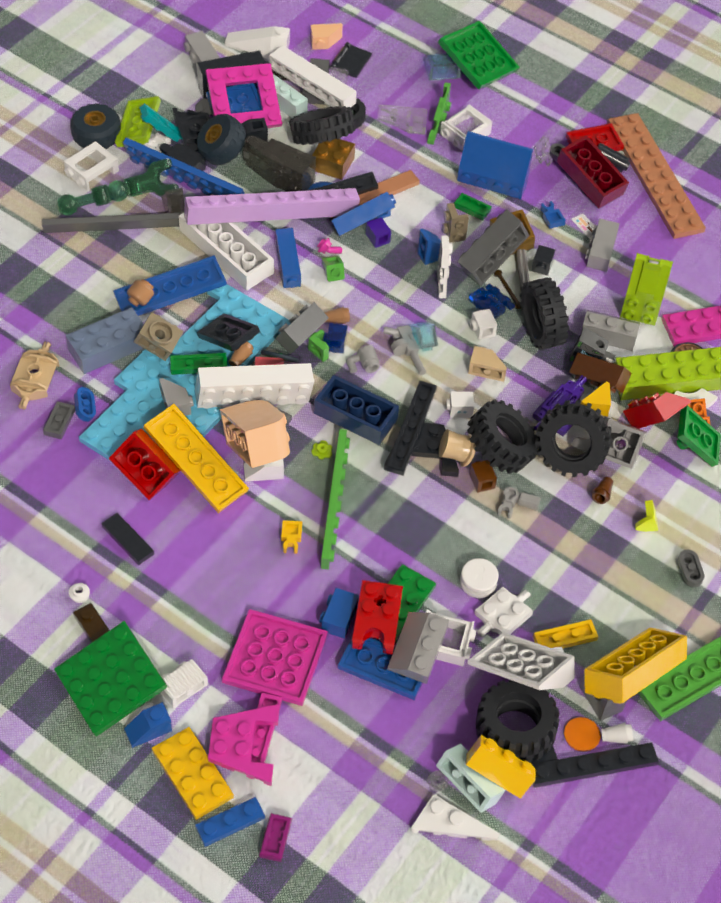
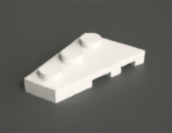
M441 236L437 267L439 298H446L447 278H449L448 266L451 265V255L449 254H452V243H449V236Z

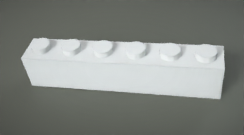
M283 45L269 55V63H271L272 70L330 106H346L351 108L356 104V90Z

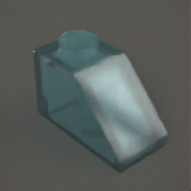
M420 322L408 325L413 331L412 334L419 349L430 351L433 350L434 346H438L435 324Z

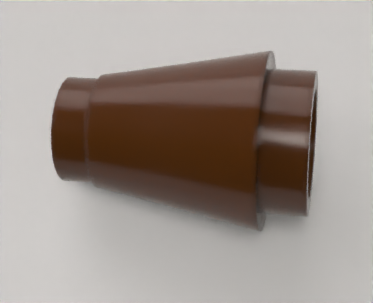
M603 477L593 489L592 499L596 503L605 504L610 500L613 479Z

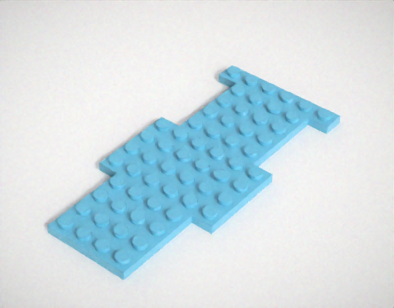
M227 284L207 292L208 295L218 301L180 337L170 356L226 353L227 367H230L229 360L234 351L202 340L197 335V331L224 313L259 327L260 333L255 335L252 340L247 341L254 348L253 354L240 364V366H250L255 361V357L261 354V350H265L280 334L278 330L284 324L290 325L291 323L287 318ZM145 349L114 379V384L125 390V392L79 436V441L108 459L134 431L142 428L146 432L143 428L144 424L166 410L160 391V378L186 388L188 396H192L194 406L191 407V415H187L186 418L203 437L221 420L220 409L224 407L197 408L195 395L197 374L171 375L170 356L164 361Z

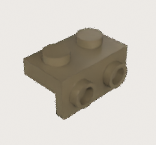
M448 203L446 211H444L445 223L442 224L443 233L449 236V243L465 241L469 216L468 214L458 215L454 203Z

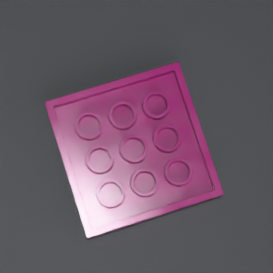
M249 609L223 675L222 683L258 694L266 693L282 697L283 701L303 706L327 639L328 631Z

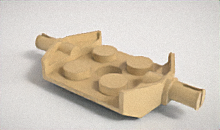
M45 341L41 349H29L21 356L10 383L11 391L22 398L18 405L20 409L23 408L25 410L30 400L48 397V387L56 367L60 366L56 356L48 352L51 347L49 342L46 343ZM33 369L39 370L36 373H30Z

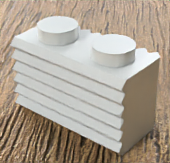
M193 659L188 662L184 661L175 671L162 676L168 688L160 693L172 708H175L208 685V677Z

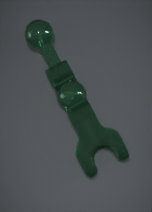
M163 159L152 162L146 173L123 179L124 182L114 180L108 186L105 184L91 189L92 193L78 197L64 194L57 200V210L62 215L71 216L75 214L78 207L95 203L96 206H102L112 203V201L121 202L127 197L130 198L149 192L159 197L176 194L180 191L177 184H164L160 180L161 173L171 168L172 161L171 159Z

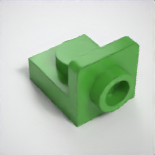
M339 255L322 258V265L326 270L328 282L345 279L344 263Z
M321 329L309 337L308 350L324 362L329 359V346L324 341V331Z

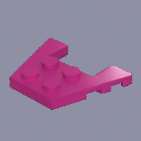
M276 704L213 718L208 762L233 772L238 771L245 774L248 778L253 780L255 778L264 782L265 785L272 786L274 764L251 762L255 725L278 726L280 705Z

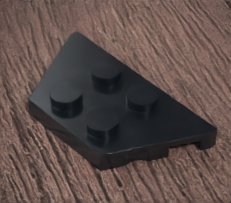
M172 108L183 145L197 152L198 134L203 125L210 119L209 114L206 112H195L194 110L181 112L178 111V108Z

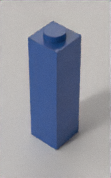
M387 191L333 219L331 222L340 237L394 209L396 200Z
M293 228L276 229V247L283 288L301 287V271Z

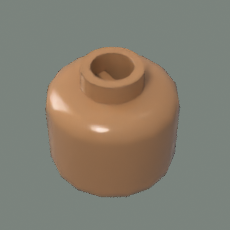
M144 279L135 280L127 290V295L130 297L128 301L136 307L138 304L145 306L154 295L152 290L154 287Z

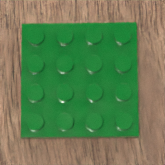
M481 21L441 37L438 41L442 49L478 90L517 72L520 68Z
M125 621L54 668L96 737L168 688Z

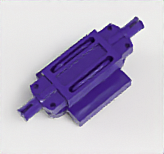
M581 375L576 382L569 380L565 385L562 384L556 391L554 390L532 415V418L539 421L534 426L535 431L538 430L546 412L549 409L552 410L556 404L563 405L567 400H570V404H574L576 400H580L584 394L585 389L582 385L587 381L586 377L583 378V375ZM565 425L557 433L564 436L573 425Z

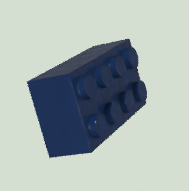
M335 375L331 377L314 400V414L379 446L398 420V405Z

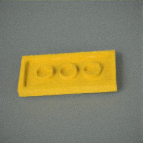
M190 727L152 747L153 754L195 820L234 798L233 792L216 766L208 762V754Z

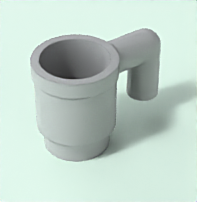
M371 345L360 348L356 355L346 360L351 373L357 372L355 363L358 361L361 362L362 367L367 373H373L380 367L375 348Z

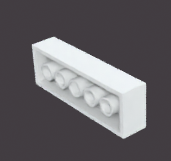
M184 213L179 215L180 231L209 257L215 255L219 266L245 290H249L274 274V259L232 222L187 225Z
M311 363L198 368L195 384L197 408H226L253 400L268 401L272 405L309 403L314 385Z

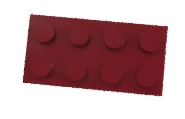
M587 135L562 148L557 159L558 164L598 209L624 195L629 184L628 180Z

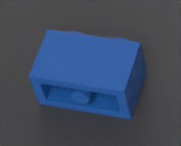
M336 588L334 594H330L326 603V606H328L327 610L321 613L319 622L322 623V630L328 631V634L345 639L358 608L359 595Z

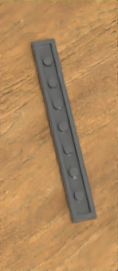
M182 213L42 219V227L44 233L179 227V215Z

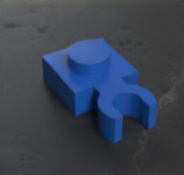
M549 201V207L541 203L540 209L543 212V219L549 229L565 225L566 220L560 209L554 210V203L552 201Z

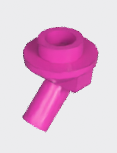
M323 238L317 245L319 248L318 252L323 254L326 252L341 254L342 247H331L332 243L329 238L327 240Z

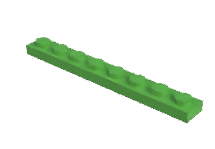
M345 429L339 430L321 558V569L329 570L330 562H334L335 550H332V545H336L337 534L334 533V529H338L340 518L336 517V514L341 512L342 501L338 499L339 496H343L344 485L341 484V480H345L346 469H343V464L347 465L348 453H345V449H349L350 438L347 437V430Z

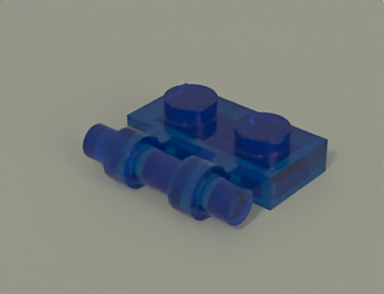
M490 283L486 286L488 291L481 287L471 293L468 298L479 310L490 309L494 319L506 312L505 307L512 310L515 306L508 296H504L498 287Z

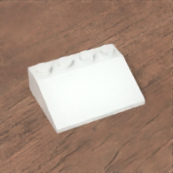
M504 632L468 660V665L538 690L564 688L575 678L574 656Z

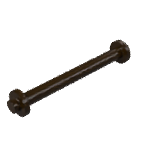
M496 270L494 276L499 278L515 303V308L521 309L520 302L501 275L502 270Z

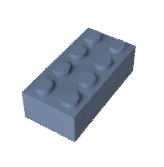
M131 307L65 335L67 348L83 374H86L144 349L134 343L144 324Z

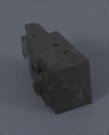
M253 135L245 139V147L243 148V161H245V165L271 185L287 192L308 191L309 187L315 182V156L273 138L269 142Z

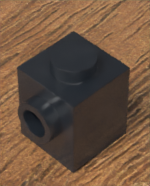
M539 245L533 259L531 271L548 276L556 249Z

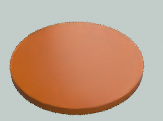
M574 718L566 724L564 729L566 742L577 751L586 752L593 750L600 742V729L595 722L588 718Z

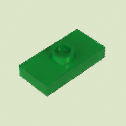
M461 193L454 202L456 209L482 221L492 208V206L464 193Z

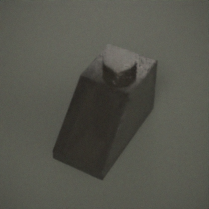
M183 188L166 191L161 197L165 213H184Z

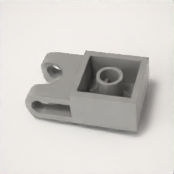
M607 417L608 427L611 426L612 442L605 459L631 469L634 468L647 431ZM576 437L571 444L573 447L588 451L591 446V438ZM624 439L626 446L618 447L617 440Z

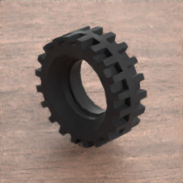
M346 106L308 111V113H302L289 120L293 143L297 145L329 142L334 139H340L343 136H348V134H352L355 131L352 109Z
M551 277L523 283L521 287L522 293H520L521 316H523V324L526 326V333L530 336L531 343H534V347L539 350L564 345L567 342L566 338L569 337L567 333L569 330L567 324L569 316L566 314L567 306L564 305V297L560 294V288L556 287V282L552 281Z
M493 399L491 402H486L468 421L467 425L470 427L467 429V433L472 435L469 438L470 442L475 443L476 447L474 449L476 452L480 451L483 455L481 458L483 460L487 459L491 467L497 466L501 472L506 469L507 474H511L513 471L518 473L538 455L537 449L539 447L535 444L537 435L533 432L535 430L534 426H530L528 423L529 419L527 417L524 418L519 409L517 411L514 410L512 404L505 405L503 400L497 402L496 399ZM497 426L507 434L512 443L502 436Z
M567 400L563 405L558 403L552 410L549 409L546 412L537 430L535 444L539 447L538 455H543L544 457L543 463L545 465L551 464L553 472L559 469L562 471V476H566V473H572V477H577L578 473L586 476L590 470L594 472L600 464L604 463L612 442L611 426L608 427L607 417L603 418L600 415L601 410L599 408L595 411L591 408L592 404L587 403V406L581 405V400H576L574 404H570V400ZM569 424L584 428L591 438L589 450L578 456L563 452L556 443L557 431Z

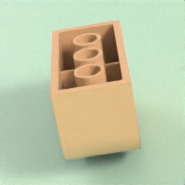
M253 400L220 409L226 445L251 468L278 461L290 454V438L285 425L287 423L284 413L280 412L268 401Z

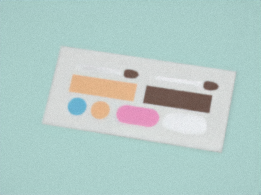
M584 214L571 219L589 239L595 237V235H592L594 224Z

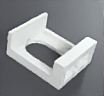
M96 141L64 161L65 174L87 191L90 190L89 182L107 170L113 174L119 171L118 159ZM90 154L99 162L85 171L78 170L75 167L79 161Z

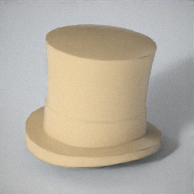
M448 429L445 430L439 446V457L460 461V466L462 467L468 466L475 455L474 448L476 445L471 443L469 439L472 435L469 433L468 435H462Z

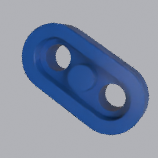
M80 387L74 394L76 415L80 420L89 422L96 415L95 397L90 389Z

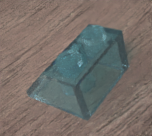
M448 54L424 56L423 60L429 81L461 78V69Z

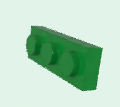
M226 353L171 355V375L197 374L198 368L227 367Z

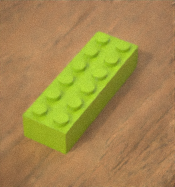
M721 347L619 357L614 362V364L623 366L632 373L624 392H618L620 400L640 399L644 396L649 397L656 392L659 394L665 392L674 394L676 391L694 393L701 388L706 391L721 390Z

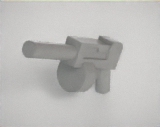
M408 325L397 327V329L384 327L383 334L392 335L395 340L391 345L394 355L401 356L406 354V356H411L419 375L426 374V370L418 356L419 347L412 334L411 327Z

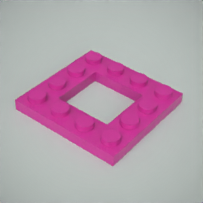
M271 63L206 70L213 116L228 114L236 118L240 123L251 119L265 118L267 128L282 127ZM257 83L262 111L231 114L226 86Z

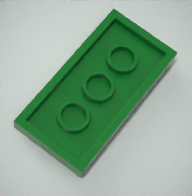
M403 564L388 582V584L403 586L395 644L400 637L408 613L419 612L436 588L435 582Z

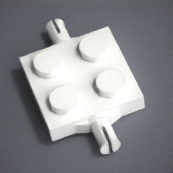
M504 587L498 590L475 610V615L484 623L477 630L478 635L484 637L490 630L499 635L503 632L511 634L533 615V610L524 604V601L530 597V593L524 590L516 596Z

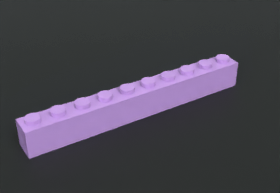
M356 188L185 197L184 215L187 225L339 217L358 207L360 199Z

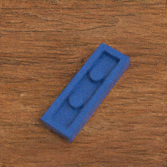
M254 797L196 824L195 828L204 847L264 820L265 814L257 798Z

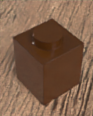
M480 460L472 463L469 475L476 492L495 489L497 476L493 467L490 466V462L488 460Z

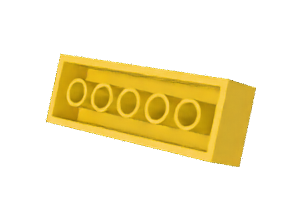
M649 627L585 668V693L593 695L595 698L612 700L614 703H624L687 659V636Z

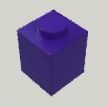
M382 217L366 222V236L375 248L391 242V230Z

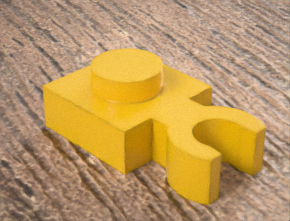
M283 520L281 541H285L283 552L287 553V548L293 547L294 554H297V542H301L302 521Z

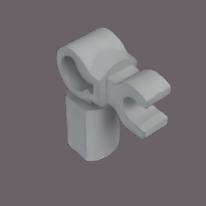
M507 487L504 490L502 504L498 508V516L501 515L502 511H508V518L510 519L515 503H518L519 506L537 510L541 497L524 492L518 493L516 488Z

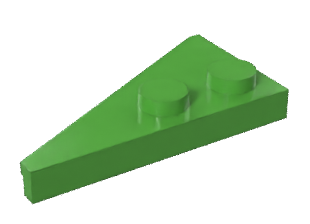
M444 83L443 97H440L434 117L435 123L432 130H430L428 144L434 145L441 122L446 121V112L450 111L451 83Z

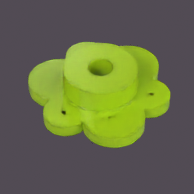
M323 440L313 445L311 453L313 456H318L321 460L330 458L333 446L328 445V442Z

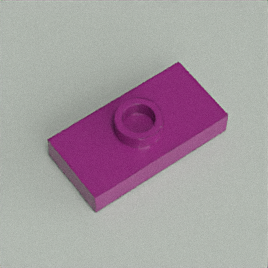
M270 813L259 854L260 858L282 862L292 823L291 817Z

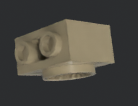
M151 312L135 338L134 343L166 361L184 331L176 325L167 322L161 316Z

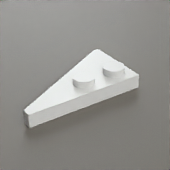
M434 794L411 828V831L414 833L424 831L433 832V835L445 834L449 837H478L485 841H497L500 836L498 832Z

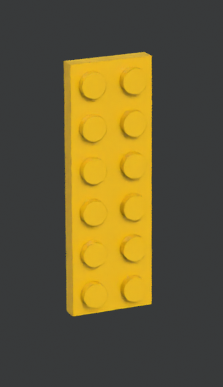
M175 404L144 424L143 428L217 513H220L248 492L249 488Z

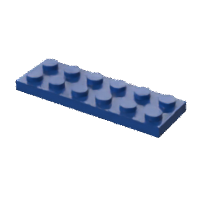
M214 255L145 279L154 287L152 289L154 295L145 306L138 304L136 307L128 301L130 297L127 295V290L132 284L113 290L121 312L132 307L136 314L140 316L227 285V282Z

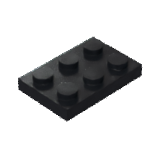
M224 313L197 331L198 338L230 351L238 350L241 345L252 340L255 335L260 333L257 325Z

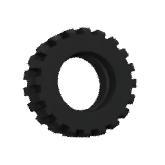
M510 679L509 682L503 680L497 683V687L492 685L482 695L476 717V734L478 738L482 735L485 738L494 740L501 748L512 751L517 758L531 763L532 758L538 760L543 757V752L547 754L551 749V745L554 744L560 720L559 709L556 707L554 698H549V692L546 689L538 690ZM509 711H518L531 717L536 726L528 731H514L504 726L498 717Z

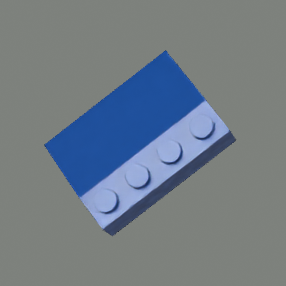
M468 131L457 181L521 199L527 187L533 149Z

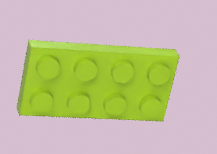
M159 96L128 101L121 121V130L115 140L117 147H124L123 142L125 138H129L142 145L149 143L153 125L143 121L140 107L145 103L158 112L161 102Z

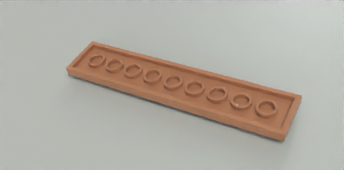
M635 113L608 119L607 124L612 123L624 144L622 151L625 156L629 157L633 170L673 239L704 233L706 229L704 223L639 114Z

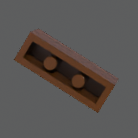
M579 352L569 371L575 377L574 380L577 381L583 375V378L586 377L587 379L586 382H589V385L595 388H599L605 382H609L610 393L613 394L616 391L624 392L632 374L623 366Z

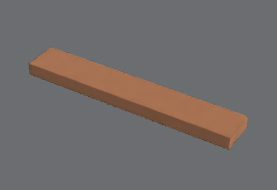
M409 170L379 182L378 189L358 195L360 199L359 206L387 191L389 195H395L419 185L420 180Z

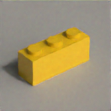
M481 735L466 754V765L520 799L535 781L536 769L531 763L517 758L512 751L501 748L490 738H485Z

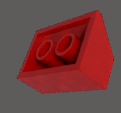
M656 392L649 397L644 396L639 400H632L627 404L628 407L623 410V413L631 426L640 429L666 421L691 403L688 398L665 392L659 394Z
M142 428L134 431L108 458L148 500L157 495L181 472Z

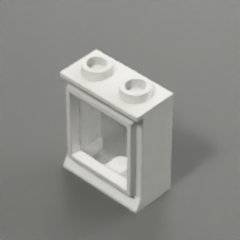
M468 104L465 109L445 122H441L440 134L454 144L455 147L463 151L467 132L470 131L488 136L491 134L492 121Z
M426 609V613H432L449 620L448 629L436 660L464 666L465 659H470L472 651L469 643L470 641L474 642L477 630L473 629L475 621L469 622L433 613Z

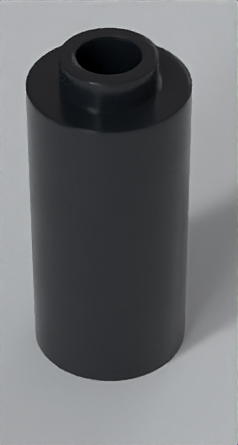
M599 142L597 147L618 171H626L631 163L629 162V157Z

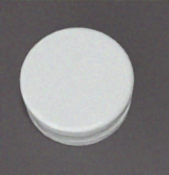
M472 559L462 568L460 585L463 591L472 597H487L496 589L499 577L498 570L493 563L486 559Z

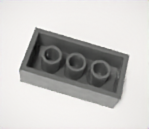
M506 209L491 226L485 229L484 234L473 242L469 250L460 256L458 263L466 275L481 287L529 237V234L522 221Z

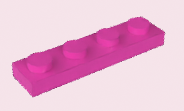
M261 693L257 708L276 704L280 705L281 708L282 697ZM255 725L251 762L265 763L275 726Z

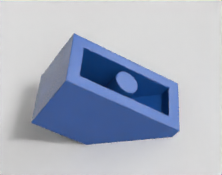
M420 229L417 254L425 265L437 262L441 240L437 235L425 229Z
M163 702L142 710L124 728L132 748L172 732L171 719Z

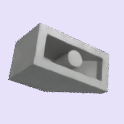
M160 378V391L165 408L167 409L175 404L185 416L191 415V407L194 406L192 396H188L186 388Z

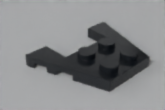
M424 423L412 456L442 459L441 476L458 477L459 469L456 460L439 457V446L446 430L445 426ZM390 454L388 455V457H387V459H386V461H385V463H384V470H385L386 464H387V462H388V459H389V457H390Z

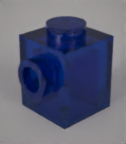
M330 323L328 333L325 332L323 341L329 346V352L344 354L348 325Z

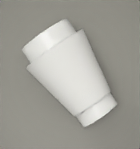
M626 722L601 729L603 742L628 744V742L633 741L631 724H626Z

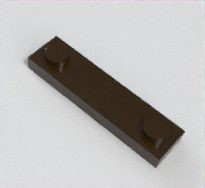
M92 603L73 612L74 618L91 643L110 631Z

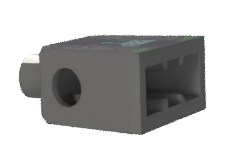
M584 327L573 347L569 361L574 362L578 352L613 363L616 355L607 351L608 340Z

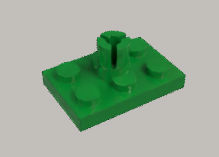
M688 405L680 411L678 440H676L678 447L681 450L691 448L711 467L718 465L721 434Z

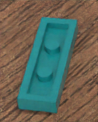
M145 103L140 107L141 118L144 122L150 123L157 131L163 132L166 137L171 138L175 142L181 139L177 126Z

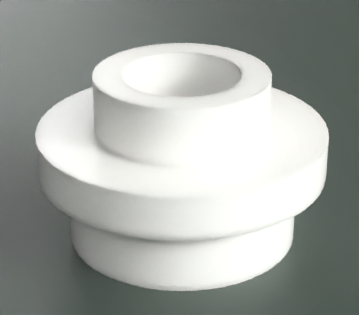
M76 583L69 589V596L76 603L85 602L90 595L89 587L83 583Z

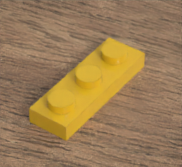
M591 619L533 633L535 643L549 648L562 647V649L597 641L599 637Z

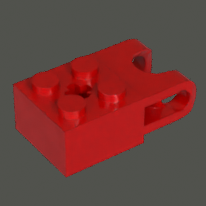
M362 580L352 638V649L361 650L365 640L377 638L383 643V653L393 654L403 586Z

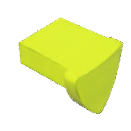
M653 500L645 501L647 517L638 521L635 524V529L643 532L658 531L656 509Z

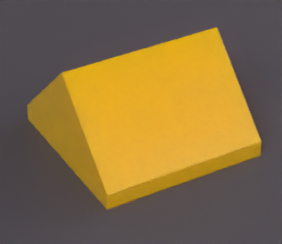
M605 382L581 401V405L587 406V403H590L593 410L596 411L599 408L601 410L600 415L608 417L611 407L610 383Z

